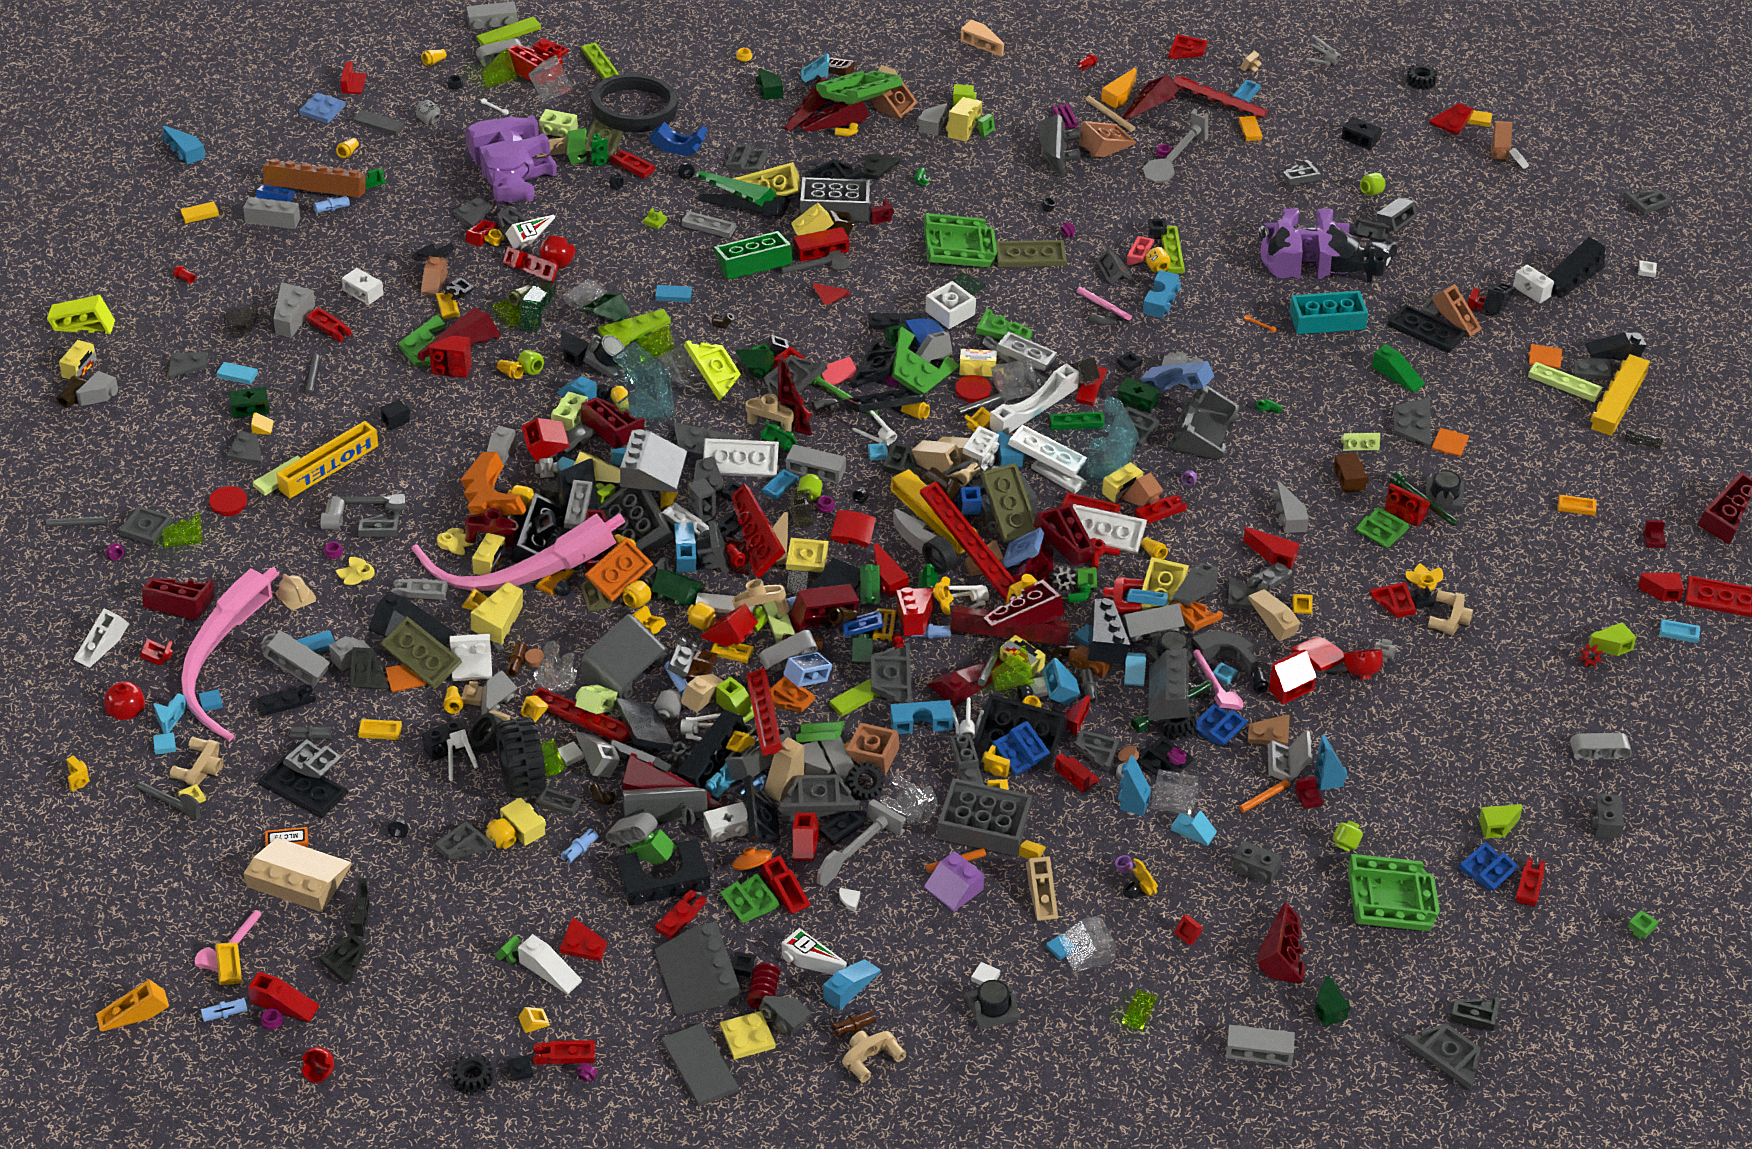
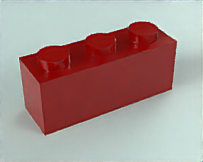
M843 227L795 236L793 249L799 261L802 262L826 257L832 251L849 252V238Z

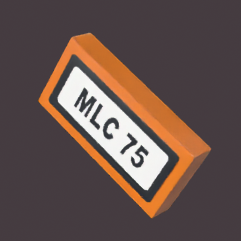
M308 828L265 831L266 846L276 838H280L308 847Z

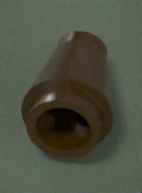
M840 606L831 608L828 613V619L834 625L851 622L857 618L856 610Z

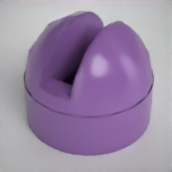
M1187 470L1181 475L1182 483L1192 486L1197 480V474L1193 470Z
M1122 855L1115 861L1116 868L1120 873L1126 874L1132 870L1133 863L1128 855Z

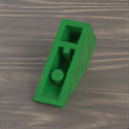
M1385 344L1374 352L1372 367L1413 393L1425 385V382L1397 350Z

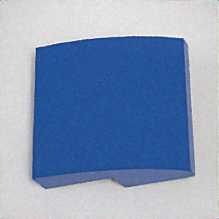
M263 184L256 190L255 198L290 202L295 195V190Z
M934 319L907 320L905 324L907 330L915 335L913 339L918 347L921 346L927 335L944 331L940 323Z
M880 610L857 616L856 620L843 624L845 637L884 627Z
M1214 703L1196 720L1197 730L1194 732L1212 743L1225 746L1248 721L1235 711L1231 710L1228 713Z
M1028 721L1011 729L1009 734L992 743V745L996 746V753L1000 757L1010 760L1009 771L1014 777L1034 766L1050 753Z
M1486 841L1458 866L1462 872L1491 891L1496 889L1519 867L1504 852L1499 855Z

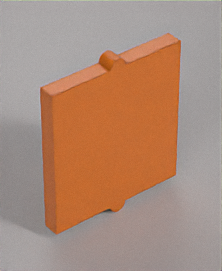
M1531 344L1530 352L1528 353L1530 365L1538 362L1551 368L1560 369L1561 361L1563 360L1561 348Z
M1440 428L1431 449L1461 457L1469 436L1458 433L1455 430L1451 431Z
M403 664L385 668L388 677L386 680L390 684L391 692L426 685L425 681Z

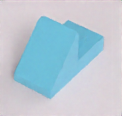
M824 54L801 70V79L805 83L815 79L817 75L821 78L824 76L828 77L829 54Z
M1128 652L1125 660L1124 685L1144 686L1146 654Z
M177 693L175 698L169 702L168 707L154 703L155 715L163 734L170 733L187 709L185 695Z
M1199 811L1195 818L1179 813L1171 825V831L1206 846L1210 844L1217 833L1202 811Z

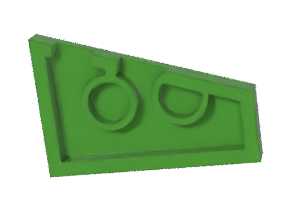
M988 308L976 328V334L1000 340L1008 332L1029 341L1032 337L1031 329L1017 322H1009L1002 315L996 316Z

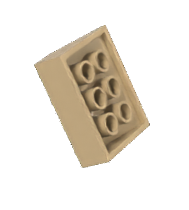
M276 838L253 857L244 872V877L248 888L323 912L352 863Z

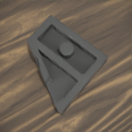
M1661 190L1640 191L1639 194H1631L1630 191L1624 192V198L1644 215L1670 205L1672 200Z
M479 196L454 209L453 215L472 228L479 221L483 220L484 215L488 213L491 207L487 201Z
M511 206L497 213V219L506 241L509 240L505 233L512 224L529 221V219Z
M208 352L171 353L169 380H174L175 376L181 374L186 376L195 371L207 369Z
M1591 357L1574 361L1575 377L1610 381V359Z
M1127 407L1119 417L1121 427L1141 448L1160 425L1158 419L1130 407Z
M239 431L227 454V460L262 465L257 434Z
M1080 730L1075 743V750L1103 770L1109 772L1120 739Z
M467 821L435 843V849L448 860L493 848V842Z

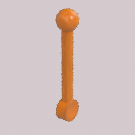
M1250 315L1244 316L1245 321L1253 322L1270 330L1272 333L1276 332L1275 326L1270 327L1252 319Z

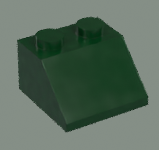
M607 292L579 308L580 312L587 315L617 322L624 320L626 315L631 313L622 293Z
M659 569L651 591L656 592V596L667 600L669 597L674 599V604L684 607L685 604L691 605L697 598V594L701 593L707 584L674 571Z

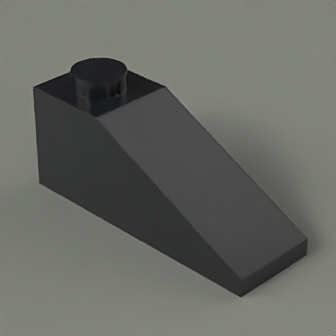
M1501 282L1490 287L1483 309L1492 315L1500 314L1506 307L1516 287Z
M1624 332L1588 342L1585 346L1591 357L1627 360L1629 354L1641 357L1646 343L1640 333Z

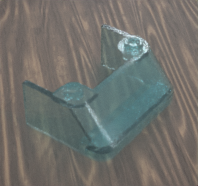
M635 342L612 357L615 362L625 369L626 381L629 384H633L636 388L632 393L617 402L620 408L624 411H629L631 416L645 418V421L668 420L675 415L671 376L665 366Z

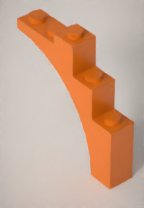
M497 451L482 452L460 479L465 488L464 495L469 502L467 507L471 515L484 514L489 508L500 510L502 515L524 514L527 510L519 494H505L494 490L497 477L504 467Z

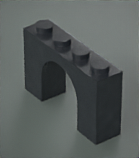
M698 839L677 843V855L682 868L676 875L670 878L657 879L647 875L641 867L637 852L616 856L617 871L628 905H642L649 901H661L672 896H683L691 889L697 892L709 889L710 873Z

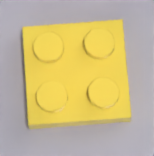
M791 538L786 570L822 573L825 569L829 541Z
M761 1011L720 1022L721 1030L734 1060L775 1048V1041Z

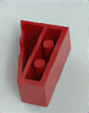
M518 44L505 49L504 66L535 85H542L562 75L563 59L561 58L555 60L549 58V54L544 53L540 55L535 53V50Z
M906 587L896 590L897 614L904 636L924 635L928 626V620L931 619L932 611L935 609L933 588L912 589Z

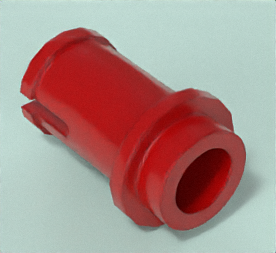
M1088 54L1086 58L1077 63V65H1080L1078 68L1084 71L1092 65L1095 66L1098 59L1095 54Z
M176 266L173 270L175 278H180L188 282V284L196 280V275L187 271L184 266Z
M729 544L725 547L724 552L729 556L734 566H742L745 563V555L739 552L734 544Z

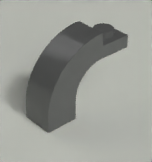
M1210 631L1192 637L1191 648L1194 651L1200 650L1205 660L1216 656L1232 658L1249 675L1258 666V659L1256 655L1252 654L1253 644L1242 636L1225 631Z

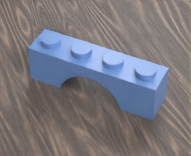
M1208 361L1151 367L1141 378V381L1160 388L1159 393L1169 387L1181 383H1187L1189 389L1204 388L1213 379L1214 374Z

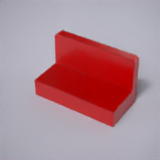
M346 61L340 80L341 91L348 94H362L367 74L355 73L353 62Z
M1062 753L1056 756L1055 770L1081 792L1086 791L1099 782V778L1074 757L1068 759Z

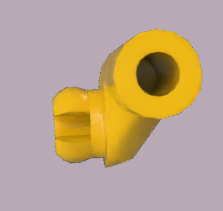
M850 123L847 129L836 127L835 136L849 137L856 134L859 130L857 129L858 124Z

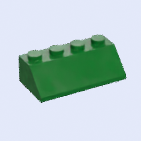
M779 231L714 247L721 272L727 279H736L739 276L752 275L759 271H769L771 268L785 267L787 264L793 263L791 244Z

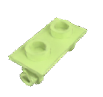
M1344 433V436H1341L1343 451L1379 450L1380 433Z

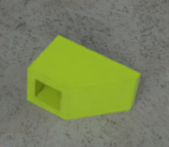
M1622 622L1591 634L1589 645L1593 647L1594 644H1597V651L1602 650L1603 653L1619 656L1634 649L1636 636Z
M729 677L716 686V703L725 710L743 716L744 723L754 717L751 698L740 683Z
M1522 804L1482 807L1479 822L1485 839L1505 837L1520 820Z

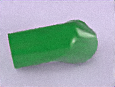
M922 167L918 168L914 180L920 186H927L930 179L929 177L925 178L926 170Z
M1260 399L1255 403L1256 409L1261 412L1273 411L1279 414L1283 410V406L1269 399Z
M1083 583L1078 593L1067 594L1068 603L1086 601L1092 594L1091 585Z

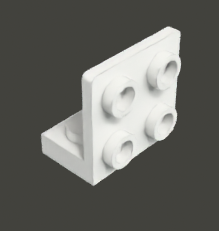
M978 426L963 447L962 453L979 460L978 464L984 471L988 470V465L992 466L996 459L994 453L999 447L997 442L999 434Z
M490 634L450 636L451 652L462 660V663L452 672V680L464 681L492 678Z

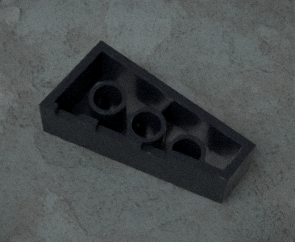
M1591 237L1585 239L1547 275L1548 278L1554 281L1552 293L1562 298L1605 268V246Z
M1107 598L1094 600L1089 617L1087 661L1125 664L1130 642L1114 600Z
M724 709L677 771L678 777L695 785V788L706 789V781L711 779L717 772L720 773V769L725 765V759L732 752V750L726 749V746L734 731L747 733L743 716Z

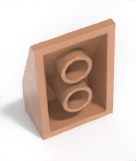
M1083 121L1080 127L1081 139H1076L1080 142V146L1086 148L1090 152L1089 154L1095 158L1106 157L1136 144V141L1117 124Z

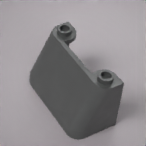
M1207 385L1204 388H1199L1187 401L1182 410L1170 443V448L1178 452L1214 460L1222 459L1227 452L1223 439L1229 424H1234L1238 419L1240 406Z
M630 614L626 615L584 654L582 658L583 683L588 686L598 684L618 692L616 698L628 699L633 692L632 681L653 662L658 666L668 662L670 658L669 649L637 618Z

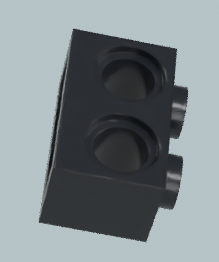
M459 719L422 733L423 749L432 762L448 756L446 740L451 739L450 733L465 729L468 738V731ZM454 745V746H453V753H455V752H457V751H460V750L464 749L465 747H461V748L456 749V748H455V745Z

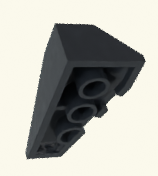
M388 591L378 602L368 628L369 631L387 637L408 616L444 646L450 641V636L456 634V632L407 598Z

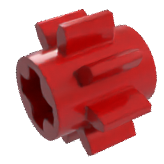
M1586 643V648L1579 649L1582 652V656L1578 657V659L1585 660L1584 666L1586 667L1589 663L1596 667L1597 661H1603L1600 658V654L1603 651L1596 650L1597 644L1590 647ZM1589 651L1595 653L1594 655H1592L1593 659H1589L1587 657L1589 655Z

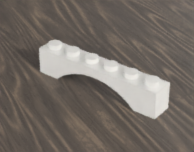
M1066 363L1055 370L1045 384L1028 399L1014 405L1002 404L990 412L989 429L995 433L996 431H1001L1009 434L1078 389L1079 371Z

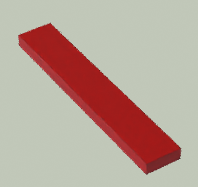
M539 687L531 695L538 696L548 705L547 712L623 744L630 738L624 722L603 713L595 714L576 707V702L542 687Z

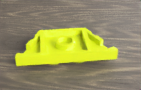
M686 341L684 343L685 349L717 399L722 400L741 373L723 345H710L702 342L700 345L692 344L691 341Z

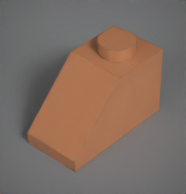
M1495 121L1491 141L1492 159L1509 160L1512 122Z
M429 256L424 267L421 294L436 295L440 292L448 274L446 258Z
M1149 473L1138 478L1123 496V499L1140 506L1148 503L1152 505L1160 499L1159 495L1163 492V489L1154 476Z

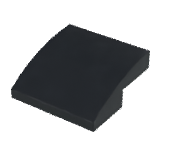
M450 243L436 250L434 244L418 250L411 258L414 261H427L429 256L442 258L449 255L455 248Z
M1161 735L1151 747L1148 745L1139 754L1137 763L1166 783L1193 761V757L1186 753L1185 764L1175 765L1171 763L1167 752L1171 751L1173 747L1182 749Z

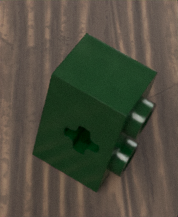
M1126 377L1118 389L1117 403L1151 413L1159 401L1160 388Z
M266 386L229 391L233 418L253 416L254 413L260 415L270 413Z

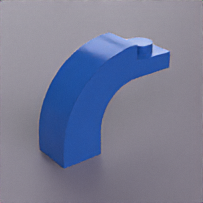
M663 122L652 132L648 139L662 151L688 156L697 152L706 138L704 135L708 129L703 125L690 135H682L672 130Z
M980 487L961 488L956 497L957 509L963 516L980 514L982 505Z

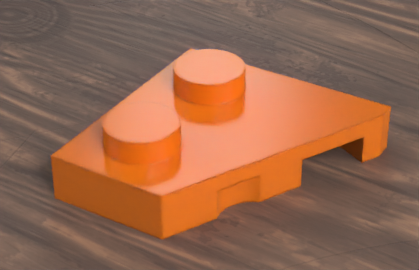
M1177 600L1170 603V605L1180 604L1184 623L1193 631L1217 622L1223 617L1221 611L1217 613L1207 610V605L1195 601L1189 605L1181 604Z
M785 676L770 689L774 708L803 712L815 700L813 693L802 686L797 687Z

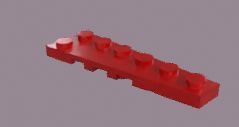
M1175 76L1173 81L1180 89H1191V93L1199 96L1202 93L1207 95L1206 98L1216 101L1218 99L1222 101V105L1231 107V105L1236 106V110L1244 113L1246 111L1252 112V116L1260 119L1262 116L1266 117L1269 111L1237 97H1229L1224 92H1216L1209 86H1200L1198 82L1183 76Z
M743 484L731 498L738 516L739 525L743 529L742 536L746 539V549L751 556L749 560L753 573L760 578L786 552L750 488Z

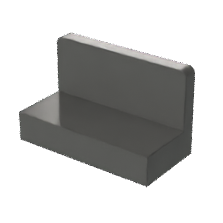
M1109 249L1096 260L1106 279L1111 284L1115 283L1122 275L1129 280L1133 278L1122 259Z

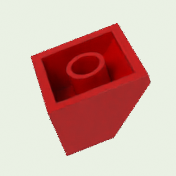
M743 604L718 618L700 636L702 639L725 647L732 644L737 646L745 640L744 637L754 632L753 627L758 622L747 605Z

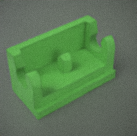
M586 128L568 131L567 154L571 165L587 160V157H578V155L586 153V141L588 139L586 137Z

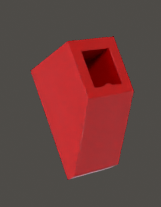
M542 38L533 45L535 53L540 55L544 53L549 54V58L555 60L569 52L568 48L545 38Z
M1679 572L1641 573L1638 583L1639 589L1660 601H1681L1684 587Z
M795 813L793 823L794 861H814L819 835L816 813Z

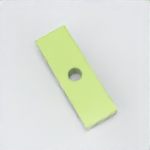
M297 455L253 481V487L264 496L278 488L276 473L301 458Z
M775 601L762 604L776 643L782 641L783 633L795 635L788 614L780 615Z

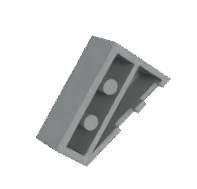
M281 282L273 318L275 334L293 337L304 322L305 316L315 307L313 290Z

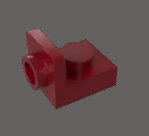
M883 199V206L870 208V222L872 225L892 221L894 209L887 199Z
M1646 520L1643 535L1647 548H1666L1667 543L1663 531L1665 526L1664 520Z
M1316 776L1303 777L1296 782L1295 793L1304 810L1323 806L1324 801L1316 788Z

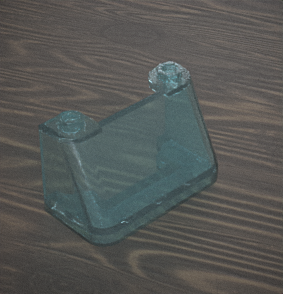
M1108 396L1104 402L1105 418L1103 432H1108V438L1092 440L1088 448L1086 478L1102 482L1106 476L1131 462L1139 434L1122 402L1119 399Z

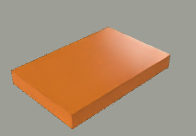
M626 537L585 574V577L613 603L623 594L624 588L643 576L653 567V563Z

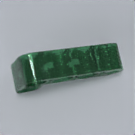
M538 279L522 299L520 307L521 331L538 333L537 330L541 327L542 312L555 295L556 282Z

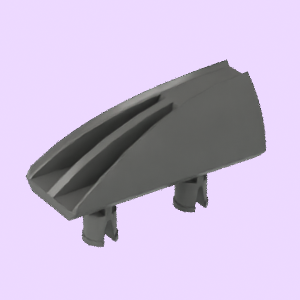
M1055 115L1044 120L1038 126V134L1045 158L1062 178L1065 175L1066 161L1080 159L1079 148L1066 151L1067 140L1081 139V130L1078 128L1067 131L1062 116Z
M665 787L622 790L624 818L641 813H649L657 820V823L682 821L686 825L687 820H690L692 825L696 819H704L703 812L708 811L707 791L702 788Z

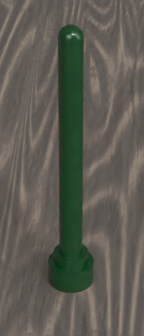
M1396 472L1391 476V484L1430 501L1429 509L1452 526L1457 525L1458 521L1407 483L1406 477L1402 473Z
M1207 680L1189 690V700L1212 686V682ZM1148 715L1137 716L1131 720V725L1138 733H1141L1154 720L1149 721Z

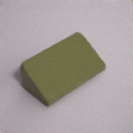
M589 580L580 584L589 612L611 608L609 600Z

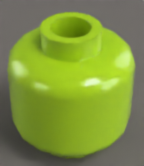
M1376 172L1365 175L1361 179L1360 189L1367 196L1380 194L1385 189V179Z
M524 350L520 353L517 360L523 366L524 372L529 375L538 374L544 366L542 355L533 350Z
M807 474L801 477L797 488L798 497L807 503L818 500L823 487L822 481L814 474Z
M1350 820L1347 823H1339L1333 835V841L1336 842L1335 846L1347 852L1356 850L1363 836V832L1358 829L1360 825Z

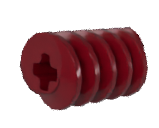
M760 963L753 969L747 996V1003L751 1008L760 1010L759 1007L765 996L776 995L781 970L775 964Z

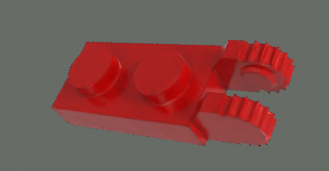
M618 150L616 152L617 155L609 157L611 163L643 179L655 171L653 164L622 150Z
M319 307L305 316V320L332 336L338 342L344 340L342 334L347 337L352 335L351 329L343 324L342 321Z
M1173 495L1168 498L1159 499L1152 505L1149 503L1135 509L1134 514L1137 518L1147 520L1146 525L1183 512L1187 509L1188 505L1185 502H1181L1182 499L1179 495Z
M1528 857L1526 866L1523 868L1515 902L1536 907L1546 861L1541 860L1538 869L1531 868L1533 858Z
M691 889L655 925V931L672 940L706 904V897L700 896L691 906L689 903L696 896V892Z
M594 1040L542 1042L535 1044L533 1047V1051L535 1054L537 1053V1055L533 1056V1063L535 1065L595 1063Z

